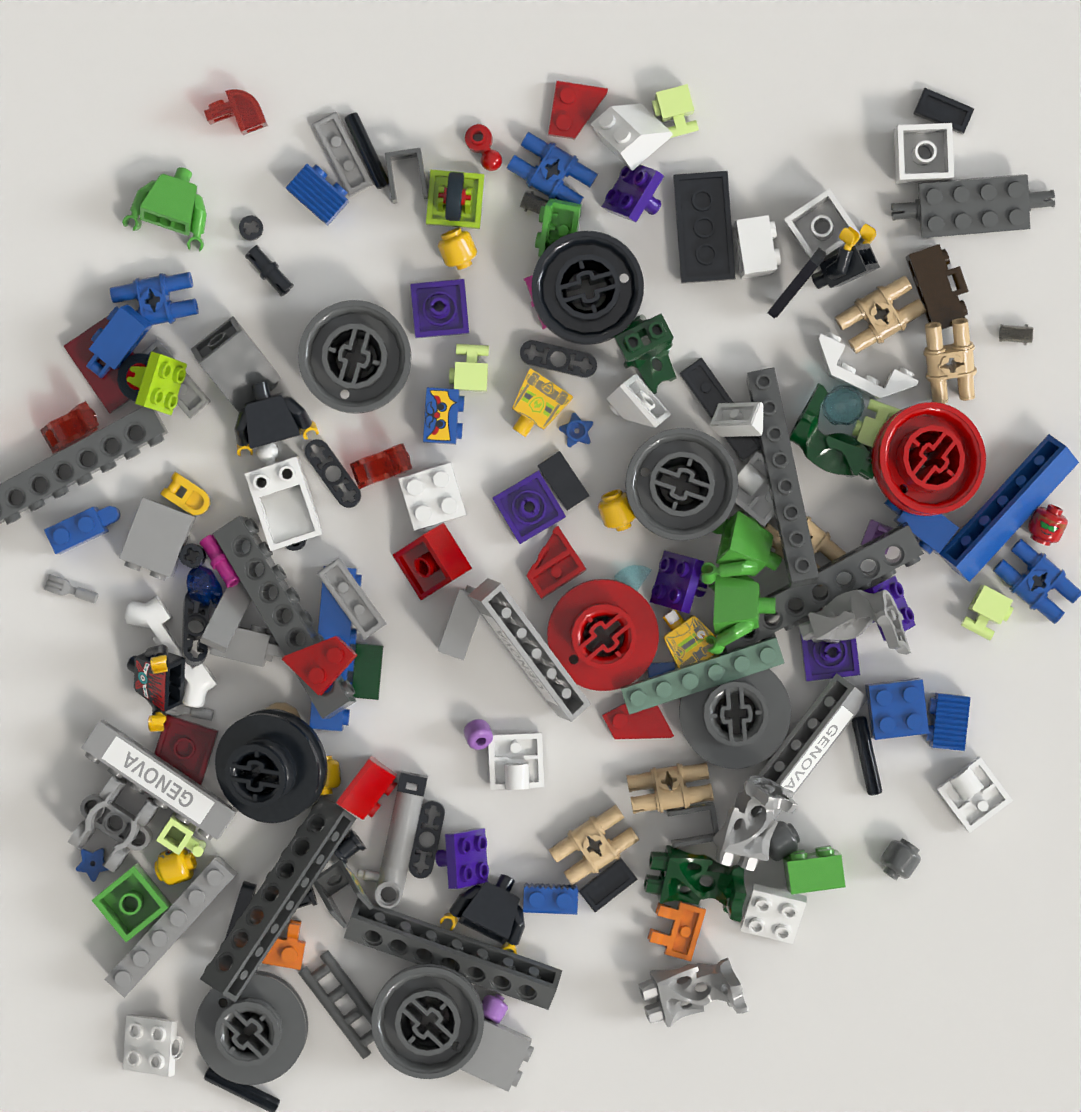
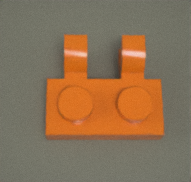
M679 901L676 909L658 902L655 913L657 916L672 919V927L669 934L650 928L647 939H649V942L666 946L664 954L691 962L706 909Z
M290 920L287 938L278 937L262 961L263 964L301 970L306 945L305 941L298 940L302 921Z

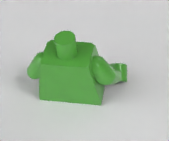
M179 167L174 177L161 174L157 180H152L140 188L130 208L132 213L124 217L123 226L127 227L129 220L133 218L135 220L133 231L141 228V220L187 236L190 235L191 231L193 237L188 240L187 247L190 250L191 241L196 239L200 242V252L204 247L201 234H204L207 213L203 198L197 194V186L190 183L192 172L186 168Z
M737 511L730 519L726 518L717 529L712 531L715 534H722L716 559L719 567H716L711 562L704 563L701 568V573H703L701 581L704 584H711L716 580V575H720L721 578L746 575L756 576L765 566L775 571L779 567L782 557L771 551L773 535L761 527L755 518L747 517L740 511Z
M716 575L715 584L709 585V588L715 592L713 625L715 634L718 635L717 637L710 635L706 638L707 643L714 644L707 651L719 655L723 652L726 645L752 632L753 629L759 628L760 614H776V598L760 597L759 583L747 575L722 578L720 575Z

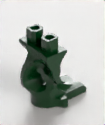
M662 313L650 319H646L641 314L631 322L627 329L614 336L616 344L626 360L624 362L625 369L629 367L637 368L646 386L653 394L657 393V387L661 382H671L677 379L668 355L673 345L672 340L674 337ZM653 359H658L661 362L662 368L660 371L653 368Z
M818 383L789 435L790 441L803 450L805 457L810 462L826 472L846 477L859 475L866 480L873 479L872 460L868 458L870 451L851 435L844 433L824 435L818 429L820 408L828 393L824 386Z
M666 845L665 852H651L649 868L660 870V875L647 874L644 880V890L647 893L657 895L659 903L681 901L699 905L701 899L713 898L723 904V911L728 913L731 920L741 922L742 908L747 895L744 884V868H741L740 865L728 867L704 854H691L678 848H673L670 845ZM706 876L712 880L710 886H704L700 883V879ZM682 886H686L690 890L684 892L680 891V888Z

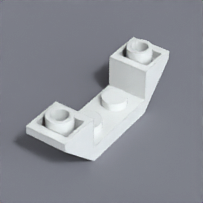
M829 332L826 335H818L816 341L828 376L878 400L915 387L919 382L913 378L915 375L913 372L900 367L899 371L893 369L890 372L884 387L879 386L881 381L868 375L864 379L856 375L857 370L843 363L840 367L836 365L845 348V345L840 343V337Z

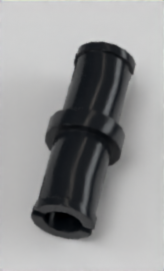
M258 245L248 251L249 253L245 255V258L261 273L260 277L263 280H267L281 297L293 288L294 284L278 269L279 265L276 262H272Z

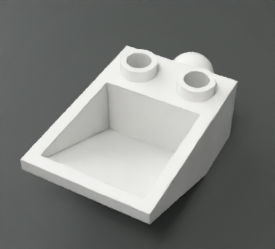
M274 443L259 446L257 448V456L262 462L266 463V467L245 473V477L270 551L321 535V527L299 456L277 463L278 448ZM287 468L293 473L290 479L283 477V471ZM260 477L265 478L267 481L266 486L263 488L257 485V480Z

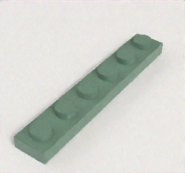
M774 636L620 688L630 715L784 664L785 662L777 638Z

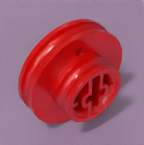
M925 402L904 408L888 418L876 435L872 449L874 477L885 497L896 507L907 513L919 516H933L953 511L967 503L975 495L982 483L986 468V452L983 439L974 423L964 413L950 405Z
M594 579L574 586L559 599L549 618L547 640L549 648L577 685L590 690L611 691L633 683L649 668L658 648L659 629L654 611L639 592L629 585L616 580ZM599 616H608V617H609V618L606 619L604 622H603V620H602L601 618H598V619H596V620H593L594 618L599 617ZM618 621L620 623V626L609 634L612 638L610 644L605 645L600 641L591 650H588L586 645L597 637L594 632L596 627L601 625L606 630L614 622ZM590 622V625L587 628L589 634L584 637L583 634L585 631V627ZM624 633L623 644L618 650L616 647L620 641L617 638ZM602 650L606 653L614 651V654L601 657L597 655ZM576 655L578 662L575 664L570 663L569 657Z

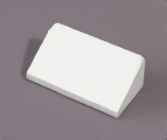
M718 403L710 427L720 437L761 436L763 432V403Z

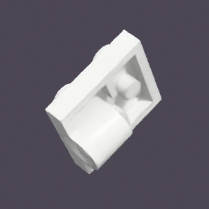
M756 451L737 474L738 493L735 504L765 527L775 513L763 457L759 451Z
M542 732L493 735V740L488 745L490 790H520L544 787Z
M981 757L975 759L936 788L969 833L1013 801Z
M754 883L742 920L741 932L793 944L806 906L807 896L801 894L791 895L788 891Z
M133 1014L127 1015L123 1070L168 1077L175 1074V1060H178L184 1051V1040L181 1036L177 1035L178 1021Z

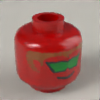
M1048 504L1047 508L1038 507L1028 524V531L1031 533L1030 538L1046 546L1059 542L1068 524V520L1062 515L1063 509L1052 504Z

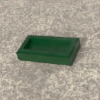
M356 643L355 653L357 657L354 663L352 685L355 690L354 698L379 700L384 646Z

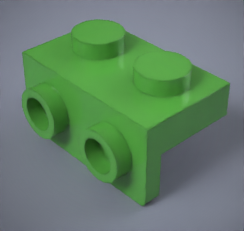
M550 198L545 206H541L539 222L543 223L542 232L537 233L535 248H539L538 257H541L543 252L559 238L578 232L582 204Z

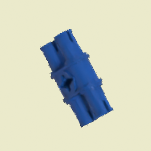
M528 132L521 146L540 157V165L534 167L514 155L507 169L526 180L528 187L532 186L547 195L548 199L556 198L561 201L581 204L584 197L565 186L563 180L570 175L590 188L598 174L579 163L576 155L572 156L557 147L556 143L550 142L548 144ZM558 163L557 173L559 175L553 174L547 180L548 170L546 167L552 168L553 165Z
M190 272L170 276L160 273L159 276L145 279L136 278L133 280V283L110 288L113 303L137 299L140 307L136 311L153 325L167 322L172 324L177 318L199 314L195 298L174 303L169 298L170 292L193 287V279ZM152 294L160 297V302L156 303V308L154 305L149 304V300L153 299Z
M1019 539L1011 548V551L1028 565V570L1020 574L1002 559L995 566L993 572L1010 586V592L1017 594L1029 605L1030 609H1037L1053 624H1056L1065 612L1047 597V593L1055 589L1073 604L1081 596V590L1065 577L1066 573L1063 569L1060 570L1046 558L1045 553H1037L1025 541ZM1042 575V587L1035 586L1033 588V576L1040 577Z

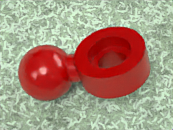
M482 124L471 126L465 134V142L468 148L475 153L482 154L481 165L484 169L488 171L499 169L502 164V156L498 151L490 148L493 143L490 130ZM480 133L483 135L481 141H475L474 136Z

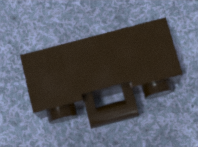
M940 244L905 257L920 301L926 309L925 315L928 323L939 322L941 323V329L944 330L952 327V320L965 318L968 315L965 302L963 300L959 301L958 295L967 293L969 290L960 266L948 270L947 265L950 264V259L946 249H941ZM952 275L957 290L952 291L947 276Z

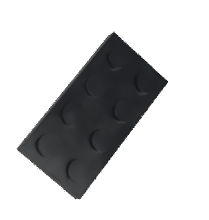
M728 171L673 175L681 284L735 280Z

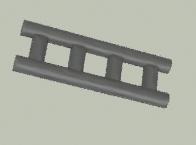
M327 950L320 956L324 962L323 965L312 973L306 966L298 974L362 1059H365L371 1054L367 1046L374 1041L372 1029L362 1037H359L351 1024L363 1015L371 1024L373 1009ZM331 972L341 985L327 994L318 981ZM348 994L357 1007L344 1016L335 1005V1002Z

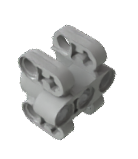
M115 776L110 778L100 794L90 795L82 801L80 811L86 820L78 825L68 840V843L80 850L87 844L97 828L116 840L118 843L102 864L113 873L128 856L129 848L142 850L151 843L153 833L147 825L160 808L149 797L137 815L134 816L116 804L115 801L127 782ZM90 800L97 801L98 803L89 811L88 802ZM117 815L122 818L123 826L121 829H115L111 826V816ZM139 830L145 834L146 840L144 844H137L133 841L137 837Z

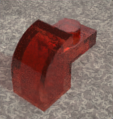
M231 89L225 91L228 102L224 103V100L213 102L208 105L209 109L204 111L210 125L235 116L243 135L268 126L258 101L251 94L243 90Z
M85 401L74 407L66 415L49 422L40 431L54 454L95 432L98 429L99 423L97 422L94 410Z
M404 443L350 464L359 489L388 480L413 469Z

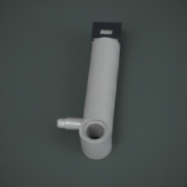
M401 771L380 872L367 869H358L357 871L358 878L377 883L375 899L383 908L396 907L403 895L428 776ZM385 887H392L396 891V897L393 900H386L382 897L381 890Z

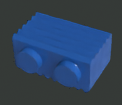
M306 164L286 186V189L328 226L349 203L345 197L348 192L338 183L332 186L326 181L325 178L328 175L315 164L312 168Z
M935 693V698H930L928 712L933 714L932 725H928L929 734H926V741H930V747L965 751L971 697Z
M527 882L524 884L523 913L577 915L578 887L576 884L573 887L570 884L568 886L565 884L563 886L560 884L556 886L554 883L552 885L548 883L546 886L543 883L541 885L538 883L536 885L533 883L529 885Z

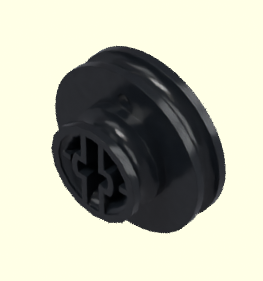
M579 231L559 238L543 252L534 269L532 299L539 318L552 333L572 343L592 345L613 339L615 335L629 327L635 319L643 300L644 280L636 257L621 241L602 232ZM578 273L575 276V281L569 283V280L574 276V274ZM626 274L629 280L626 283H622L619 278L620 275ZM588 279L590 286L605 282L607 285L606 287L595 289L591 299H586L585 293L571 297L567 296V292L581 288L582 280ZM606 295L605 301L596 308L595 305L599 302L600 297ZM581 302L582 307L591 308L590 310H582L576 308L573 304Z
M263 709L252 712L236 721L226 730L216 750L215 770L223 794L239 812L259 822L280 823L298 816L311 807L319 798L327 779V758L319 737L304 720L284 710Z

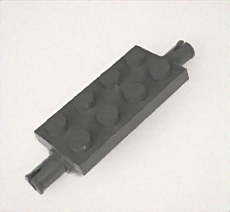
M1027 174L918 183L919 195L915 202L891 203V210L902 211L892 212L891 216L893 221L916 218L920 222L922 238L1030 229L1031 208L1055 207V200L1048 199L1055 198L1054 190L1030 192Z

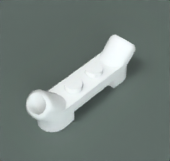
M157 595L147 603L137 601L128 603L125 613V621L128 625L152 629L156 635L153 637V640L157 646L166 645L169 653L182 656V648L165 625L173 616ZM204 662L196 667L185 663L184 696L182 700L185 706L203 707L207 691L218 685L215 677Z

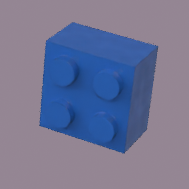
M916 678L865 685L872 739L880 740L929 734L923 679Z

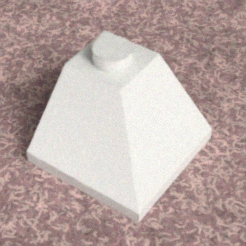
M637 374L626 380L606 398L610 402V409L617 416L621 415L625 420L656 428L671 415Z

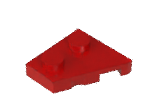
M556 81L548 136L575 140L601 101L606 97L608 88Z
M557 526L552 531L547 544L542 548L538 559L526 576L540 598L543 599L587 569L559 526Z
M334 636L288 654L282 660L317 695H322L357 657V654L339 636Z
M623 703L602 715L614 739L674 737L658 705L629 715L626 703Z

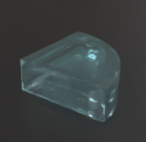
M632 565L621 569L614 577L638 591L651 572V569L645 566Z

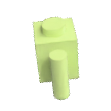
M688 84L656 92V100L652 101L655 117L660 116L662 122L669 120L674 122V126L668 127L673 134L670 138L699 131L696 120L686 123L684 116L694 113Z
M456 344V355H467L466 362H455V368H450L449 384H454V389H459L460 391L487 392L488 363H477L478 356H489V345Z
M870 399L867 409L877 412L874 419L864 416L861 421L857 420L852 435L856 436L855 439L865 447L873 449L876 435L886 422L887 417H891L901 409Z
M980 585L968 607L969 610L977 613L978 616L975 621L965 616L961 626L990 641L995 631L986 627L988 621L990 620L996 624H1001L1002 621L1006 622L1014 609L1011 607L1013 600L985 585Z
M173 812L156 841L178 855L186 847L192 851L194 856H202L206 843L204 840H198L192 836L197 826L192 823L187 825L175 817L176 813Z

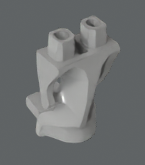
M862 590L842 593L835 597L821 611L817 613L810 612L808 614L809 621L799 624L803 640L808 641L812 639L815 643L825 641L838 644L839 641L858 637L875 621L882 628L890 649H895L898 653L905 655L911 653L902 625L903 616L887 590L874 594Z
M750 776L749 780H745L743 791L738 793L735 806L728 810L723 827L713 837V842L718 847L715 859L722 865L731 866L735 855H740L738 864L741 868L750 871L755 870L759 860L768 861L770 840L778 824V821L774 819V809L777 808L793 813L797 807V803L792 799L794 792L770 779L760 776ZM755 806H762V811L758 815H751V810Z
M728 958L722 959L718 964L714 965L697 963L687 964L684 967L673 970L650 971L651 979L638 984L644 1001L653 998L657 1000L656 1003L644 1006L646 1017L650 1023L663 1020L667 1027H671L682 1017L704 1012V1006L712 1000L727 1002L728 1006L733 1007L737 1014L748 1012L741 983L736 977ZM697 983H705L707 989L703 992H698L695 990V986ZM681 1002H689V1004L681 1006Z

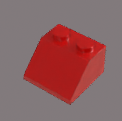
M444 523L423 534L393 554V557L420 600H423L472 569Z
M371 755L336 803L362 820L367 815L372 818L381 806L378 803L383 794L389 796L398 784L394 781L397 774Z

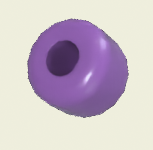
M482 719L472 720L464 728L465 739L472 749H485L493 740L489 724Z
M499 994L494 996L486 995L482 1000L484 1018L496 1024L500 1023L508 1010L507 1004L503 1002L505 998Z

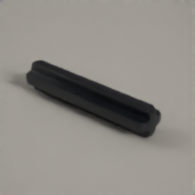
M355 112L347 115L345 122L376 188L382 189L388 186L389 179L358 113Z
M865 716L855 717L852 719V725L867 793L870 796L882 793V787L867 718Z
M210 1067L204 1075L205 1081L268 1112H276L280 1104L278 1098L251 1085L231 1082L218 1075Z

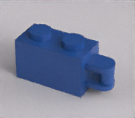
M128 304L120 308L116 306L107 317L109 323L104 329L99 328L91 338V341L94 343L89 350L94 353V356L86 367L101 379L111 368L114 370L120 368L122 362L132 354L153 326L152 323ZM99 359L106 363L104 367L97 362Z
M888 499L884 503L897 514L893 521L898 526L905 522L908 523L915 538L920 541L921 549L928 554H931L932 551L935 554H940L959 529L958 526L942 514L919 516L898 509Z
M108 506L101 510L98 507H91L44 529L54 553L62 554L109 532L107 526L117 522L120 519L121 513L118 508Z

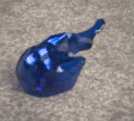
M199 566L189 571L186 584L191 599L207 606L210 605L211 600L213 607L216 608L223 596V591L213 571L205 566Z

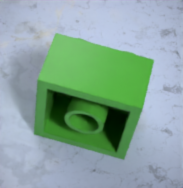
M831 846L815 848L816 852L807 853L804 849L793 852L783 859L787 890L792 895L845 888L842 855L837 850L831 848Z
M139 863L135 864L92 899V902L125 942L129 941L172 905Z

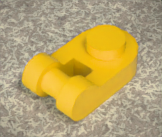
M174 472L171 476L172 481L167 488L164 487L160 493L163 497L192 515L204 514L210 507L209 495L177 472ZM181 486L187 489L182 498L176 495Z

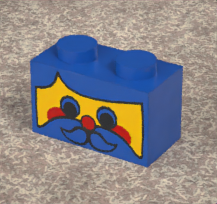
M427 387L424 443L456 445L457 439H462L463 423H458V412H464L465 396H460L459 389Z

